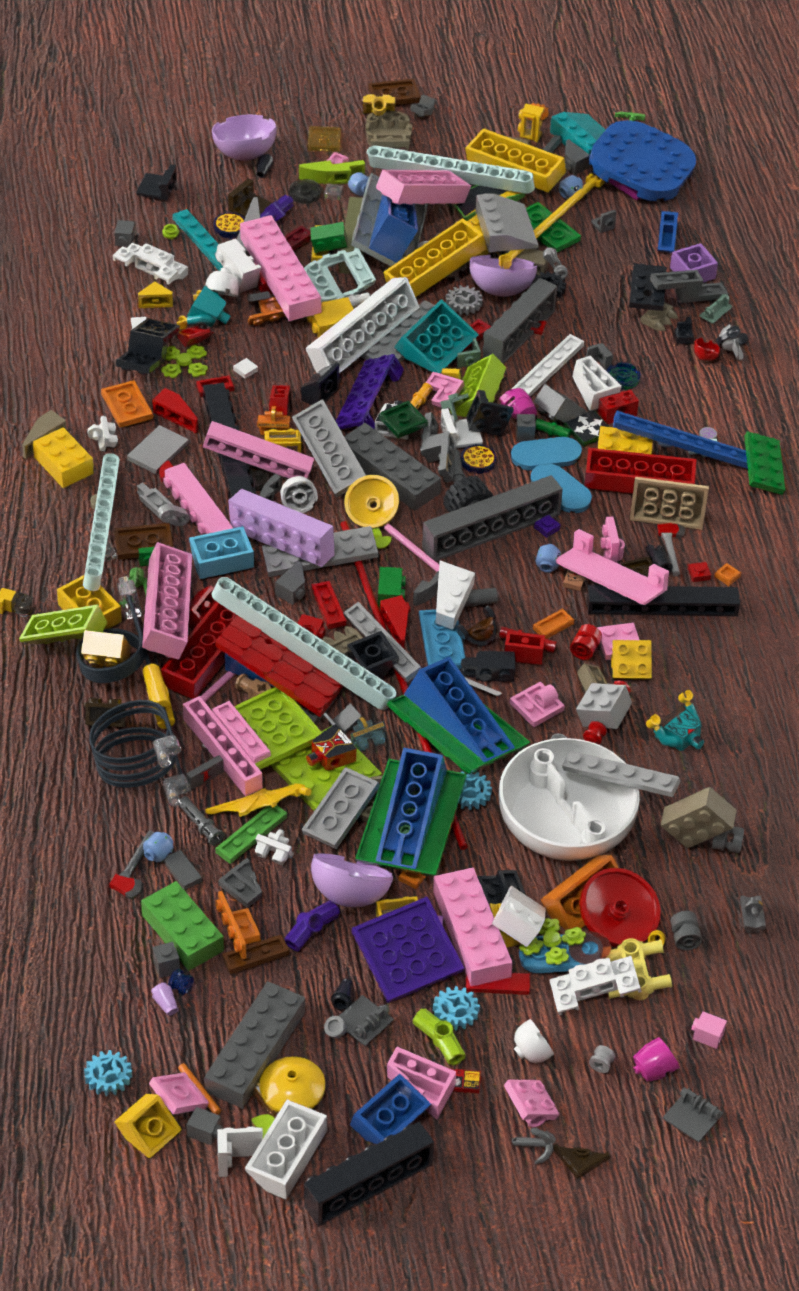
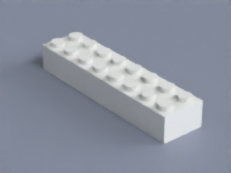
M407 277L392 278L305 348L316 373L336 362L339 363V373L342 372L420 308Z

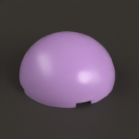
M262 115L233 116L226 118V122L216 123L212 128V137L215 145L224 155L235 160H253L265 154L273 145L276 138V124L271 118L269 120L263 119Z
M491 255L474 256L470 259V273L475 283L485 292L495 296L507 297L523 292L531 285L537 272V265L535 267L533 262L521 258H514L509 269L500 268L498 264L499 259L491 258Z
M314 854L311 862L313 881L318 890L327 899L338 905L364 907L373 904L386 894L392 884V873L376 865L359 861L357 863L344 861L345 857L339 855Z

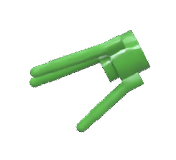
M138 567L132 568L129 572V578H127L129 587L130 585L133 587L143 585L146 595L147 578H144L145 573L143 569ZM125 589L119 602L120 605H123L126 598Z

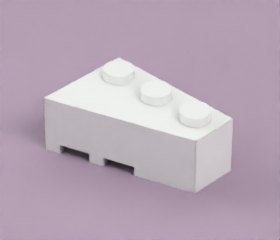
M236 239L219 244L215 256L223 268L231 270L230 273L238 278L240 284L239 293L257 287L261 266L259 264L255 265L252 262L254 258L252 256L248 257L245 254V248Z
M591 356L576 360L572 377L589 411L598 409L599 398L620 393L621 385Z
M440 561L436 624L454 629L474 586V572Z

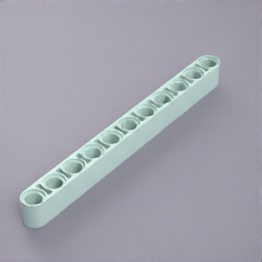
M371 146L367 150L369 164L374 168L386 170H450L468 184L520 193H531L535 188L533 174L529 171L381 146Z
M110 453L103 457L83 580V587L89 591H96L100 588L120 460L117 455Z
M227 577L218 579L212 592V597L215 601L261 629L262 632L286 646L289 650L380 710H387L389 708L387 703L396 697V690L391 685Z

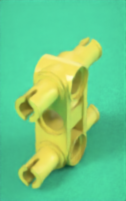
M629 938L617 946V949L603 951L602 959L610 958V961L629 956L632 957L642 992L638 993L637 990L623 994L624 996L628 995V997H633L636 1000H644L654 990L672 987L670 974L653 978L648 976L644 959L647 955L664 953L662 940L643 943ZM619 990L608 992L609 999L621 997Z

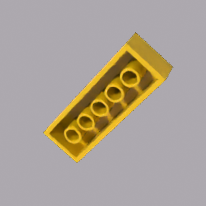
M484 128L465 148L467 161L529 171L533 174L535 188L548 193L566 173L565 158Z
M462 218L385 270L386 283L392 278L407 277L413 293L417 297L470 261L472 257L486 250L484 236Z

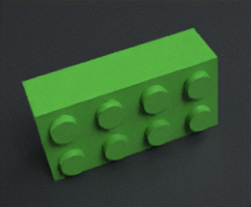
M177 881L141 900L142 916L165 943H174L179 960L188 971L224 951L223 935Z

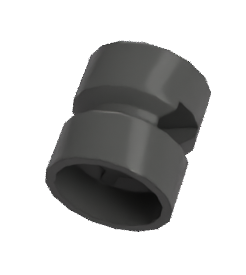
M733 826V829L715 836L712 849L723 851L727 848L729 852L740 854L745 828ZM728 835L733 836V842H727Z
M681 911L674 914L670 919L676 947L684 951L699 947L702 943V936L696 914L692 911Z

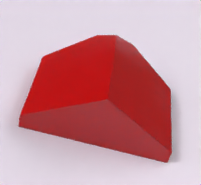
M198 325L179 331L176 336L186 348L207 339L214 332L210 329H201Z

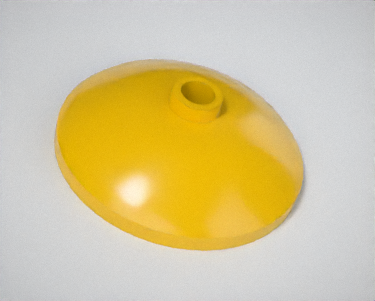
M379 475L363 476L353 482L348 488L344 501L345 509L349 518L360 527L371 526L372 529L382 527L389 523L396 515L399 508V494L394 484L387 478ZM373 503H377L375 508L371 507Z
M284 1057L272 1062L263 1071L259 1083L260 1094L263 1101L277 1112H280L286 1100L312 1109L321 1101L324 1095L325 1078L321 1069L312 1061L302 1057Z

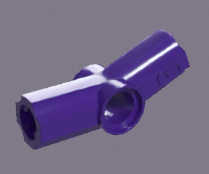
M282 196L265 208V211L260 214V218L272 215L275 222L286 214L285 212L293 207L294 200L291 196Z
M327 901L309 912L300 913L296 919L295 926L284 938L286 945L294 951H299L314 932L321 930L323 925L338 918L340 913L338 906L332 901Z

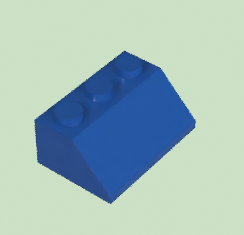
M399 1074L353 1115L350 1126L366 1141L378 1144L387 1136L401 1132L429 1108L431 1103Z

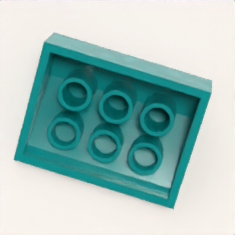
M562 112L551 117L550 133L554 136L560 135L565 146L566 140H571L589 155L594 143L606 130L589 114Z
M441 299L400 338L394 348L407 360L432 372L441 373L442 369L446 368L457 357V353L462 352L473 341V338L478 337L479 334Z

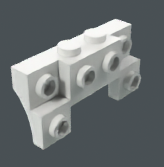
M131 243L127 248L122 246L113 255V261L118 259L124 262L125 266L135 261L136 268L154 275L155 279L161 278L166 280L168 285L176 279L183 280L188 275V266L174 261V255L149 244L141 247Z
M631 956L615 961H610V958L598 959L593 963L577 965L569 969V974L549 979L559 1015H562L564 1011L575 1008L580 1010L577 1000H584L615 990H619L621 998L626 993L637 990L638 993L642 992Z

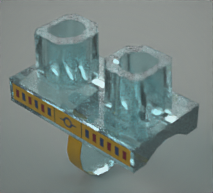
M363 717L357 719L358 725L353 726L355 732L351 733L349 740L360 751L369 748L370 745L367 741L369 738L373 739L375 745L385 742L386 737L383 731L385 724L383 721L373 725L372 720L365 721Z

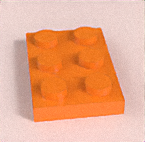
M135 380L101 389V395L119 428L153 419V413Z

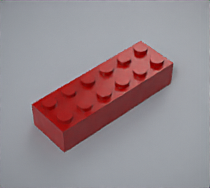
M588 448L584 486L588 489L633 493L635 477L695 484L697 459Z
M216 601L188 636L187 644L179 660L170 658L161 669V674L167 688L191 699L198 697L225 663V652L216 647L215 641L237 616L235 613Z

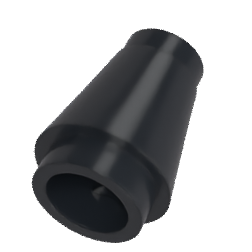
M263 154L259 157L256 172L259 178H265L273 167L274 159L271 155Z
M342 979L331 996L332 1005L338 1010H345L352 1004L353 982L350 979Z

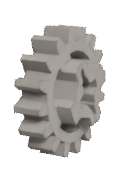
M460 285L459 288L453 287V290H449L448 294H446V304L456 313L460 312V315L463 313L469 315V312L475 314V310L479 311L480 307H482V295H480L479 290L475 291L474 287L469 289L468 285L466 287Z

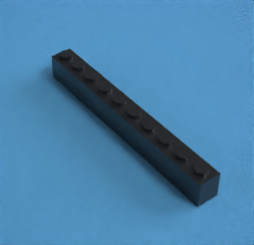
M224 383L203 385V399L210 425L214 421L239 431V426L235 425L236 415L232 413L233 404L232 401H229V389H225ZM218 453L229 499L241 489L256 494L255 487H251L253 485L252 475H248L249 464Z

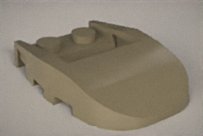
M385 111L381 116H376L373 113L367 116L365 128L367 143L370 147H406V150H409L412 124H410V119L405 113Z

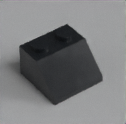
M336 362L322 368L307 383H304L301 387V401L311 406L322 399L326 403L339 390V363Z
M382 630L347 644L348 658L380 679L399 660V656Z

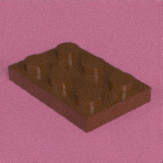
M414 78L368 83L370 94L376 95V97H382L383 95L395 97V105L420 102L421 96Z
M169 523L114 528L118 560L139 558L138 548L155 547L157 542L173 547Z

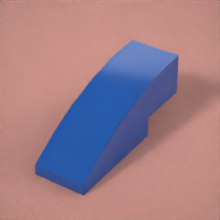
M662 211L657 251L674 252L678 219L677 212Z

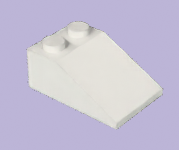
M510 886L492 924L527 947L539 933L545 921L546 908L513 886Z

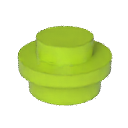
M167 224L164 226L162 234L165 238L174 239L179 235V229L174 224Z

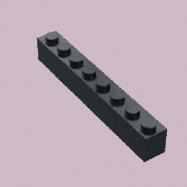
M588 585L587 590L588 614L738 617L740 608L738 587L667 586L665 592L646 605L639 604L603 585Z

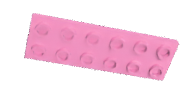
M580 529L574 532L573 548L556 559V563L562 567L618 592L639 604L646 605L667 590L668 570L653 564L649 567L648 577H645L592 552L594 536Z

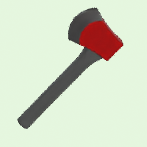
M153 831L147 832L125 870L119 875L115 874L109 884V888L118 891L128 899L136 897L141 892V880L130 877L144 854L143 843L154 833Z

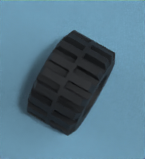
M477 476L464 477L456 481L455 484H452L450 489L446 491L443 505L448 512H452L478 501L488 499L493 494Z

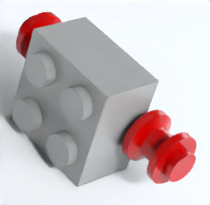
M615 681L613 684L591 683L576 708L582 726L588 727V730L583 734L585 741L600 745L602 737L607 734V728L617 729L632 704L629 695L631 689L626 682Z

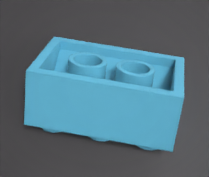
M243 526L189 538L193 561L199 579L254 568V551Z

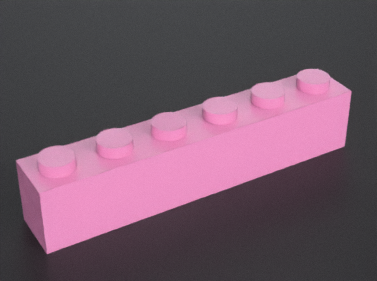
M214 421L211 422L203 444V448L289 479L296 476L308 478L314 461L313 457Z
M185 463L165 470L163 481L166 488L172 491L174 499L178 500L181 507L186 509L190 520L195 522L200 534H209L233 528Z
M198 696L184 703V721L213 757L221 756L224 771L246 797L262 789V772L203 699Z

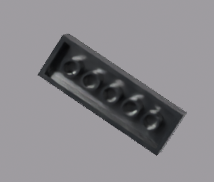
M418 1122L414 1125L406 1126L395 1135L387 1136L376 1145L368 1146L357 1155L349 1156L344 1162L337 1166L329 1167L324 1173L312 1176L304 1183L305 1209L318 1227L432 1166L434 1140L423 1125Z

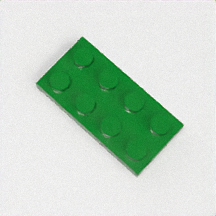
M539 202L526 207L533 230L552 214L551 211ZM558 219L537 239L548 248L556 249V253L581 241V235L561 219Z
M747 431L744 439L749 486L783 495L785 492L780 440Z

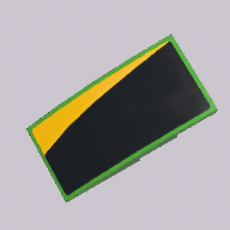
M476 185L470 188L465 203H457V205L453 204V206L464 220L468 221L477 215L475 211L477 195L486 193L496 194L516 202L526 195L525 193Z

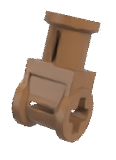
M241 674L235 682V688L248 693L249 699L271 689L268 682L260 681L257 678L252 681L246 674Z

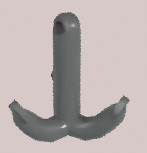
M531 1128L530 1132L540 1138L514 1137L512 1139L514 1146L545 1147L544 1153L534 1162L535 1164L543 1163L551 1156L553 1144L556 1141L552 1133L538 1128Z

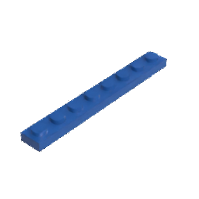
M616 411L614 415L613 428L748 469L746 450L620 411Z

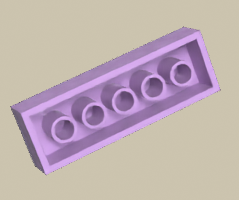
M244 489L239 490L228 500L230 524L233 528L243 526L248 537L320 567H323L335 555L332 525Z

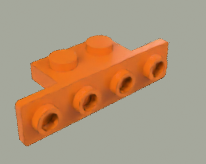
M275 297L259 300L258 304L261 313L250 315L248 325L254 324L256 326L269 320L274 322L282 317H286Z
M219 891L218 900H215L216 909L218 912H221L223 925H227L228 936L230 939H233L235 952H239L241 958L246 959V944L261 941L260 933L249 909L246 908L232 912L223 892Z

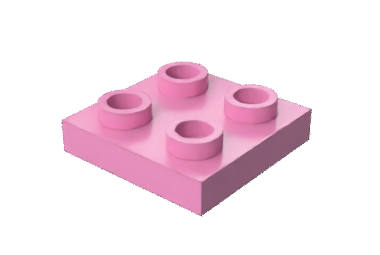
M606 517L605 525H602L604 537L600 540L601 548L605 550V558L617 563V561L623 558L625 543L622 539L618 538L614 517Z
M541 681L510 698V704L533 727L561 713L565 708V705L558 699L556 689L550 684L545 686Z
M508 1080L504 1084L523 1120L527 1121L529 1127H538L546 1120H555L560 1115L540 1080Z

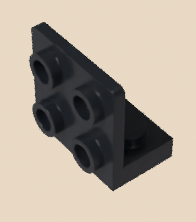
M170 164L168 170H165L164 176L145 173L136 191L137 195L168 201L177 182V165Z
M478 389L466 415L468 428L471 431L502 436L514 412V408L488 402L485 391Z

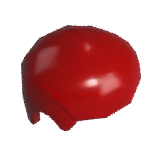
M701 337L694 342V353L700 360L712 361L719 357L720 347L713 343L712 340L707 343L704 342Z

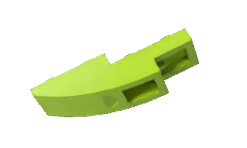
M331 160L299 164V179L313 183L346 184L354 173L362 172L365 174L364 160L332 164Z

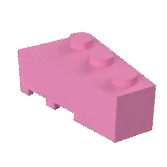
M396 1047L387 1063V1077L392 1081L397 1075L401 1074L431 1103V1106L426 1111L438 1119L456 1085V1071Z

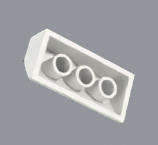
M286 1100L245 1167V1171L265 1191L287 1199L327 1132V1116Z

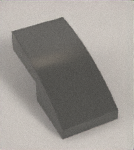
M274 474L262 488L260 496L274 502V495L281 490V476Z
M439 571L430 582L421 581L414 591L413 605L423 604L438 593Z

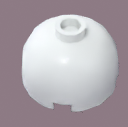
M221 268L220 271H214L208 276L205 286L212 291L215 290L218 294L235 297L239 294L240 284L238 278L230 273L231 270Z
M302 476L288 479L282 485L280 491L283 505L300 513L311 510L315 500L317 501L318 499L314 484Z
M531 1019L518 1027L514 1036L517 1045L514 1050L520 1059L525 1057L529 1062L541 1063L554 1055L553 1050Z

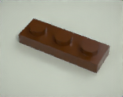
M282 934L247 945L246 959H242L239 952L236 953L235 950L223 953L222 959L229 973L233 974L288 956L289 949Z

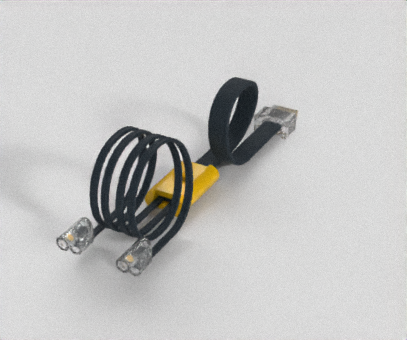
M128 576L119 578L120 583L117 584L125 617L126 619L133 618L138 636L130 631L117 628L104 629L103 633L124 635L128 643L137 649L136 652L129 659L116 666L93 668L83 662L84 656L81 654L82 639L77 646L76 655L82 674L88 680L96 683H111L124 679L133 674L145 660L146 666L143 669V676L149 700L126 702L105 712L92 726L89 741L99 776L106 783L116 787L130 788L152 783L166 775L176 761L180 774L164 779L163 786L169 805L177 806L180 803L179 795L189 792L190 785L185 774L182 773L177 756L181 751V747L171 729L175 719L168 690L159 666L151 664L147 649L142 648L143 633L138 617L143 614L134 581L129 580ZM134 706H151V707H152V708H150V707H139V708H133V709H129V710L123 711V712H121V713H118V714L112 716V717L109 718L108 720H106V721L98 728V726H99L105 719H107V718L110 717L111 715H113V714H115L116 712H119V711H121V710H123V709L130 708V707H134ZM138 713L155 714L158 726L167 729L165 734L159 730L147 727L126 728L105 736L95 747L98 736L105 728L129 715ZM131 733H149V734H154V735L160 736V737H157V736L146 735V734H137V735L124 736V737H121V738H118V739H115V740L109 742L108 744H106V745L100 750V748H101L105 743H107L108 741H110L111 739L116 738V737H118V736L125 735V734H131ZM134 740L154 741V748L136 756L114 758L103 755L110 748L124 742ZM156 753L155 756H153V757H151V758H149V759H147V760H145V761H142V762H139V763H135V764H130V765H114V764L106 763V762L118 763V764L131 763V762H136V761L143 760V759L148 758V757H150V756H152V755H154V754ZM156 761L159 763L149 770L127 775L110 773L101 767L116 771H129L146 767ZM162 768H164V769H163L162 771H160L159 773H157V774H155V775H153V776H151V777H149V778H146V779H143V780H139V781L119 782V781L111 780V779H115V780H135V779H140V778H144V777H147V776H149V775H152V774L158 772L159 770H161Z

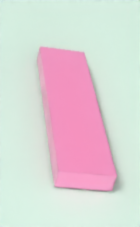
M230 701L212 709V712L254 763L271 756V751Z

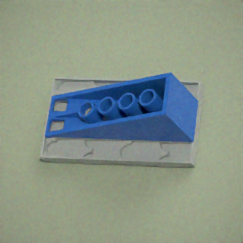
M371 173L366 184L351 245L370 256H374V258L383 263L393 266L418 249L428 203H424V205L413 203V205L406 203L397 205L393 203L391 198L382 195L381 191L376 188L380 177Z

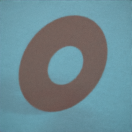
M585 932L586 936L582 944L569 945L571 957L582 964L605 959L611 951L609 939L598 932ZM592 941L598 945V950L594 954H585L582 951V945Z

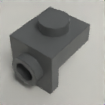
M421 95L420 102L412 104L410 111L414 112L418 117L432 115L436 99L427 95Z
M603 343L587 348L586 357L591 356L594 360L597 359L604 370L611 368L613 355Z

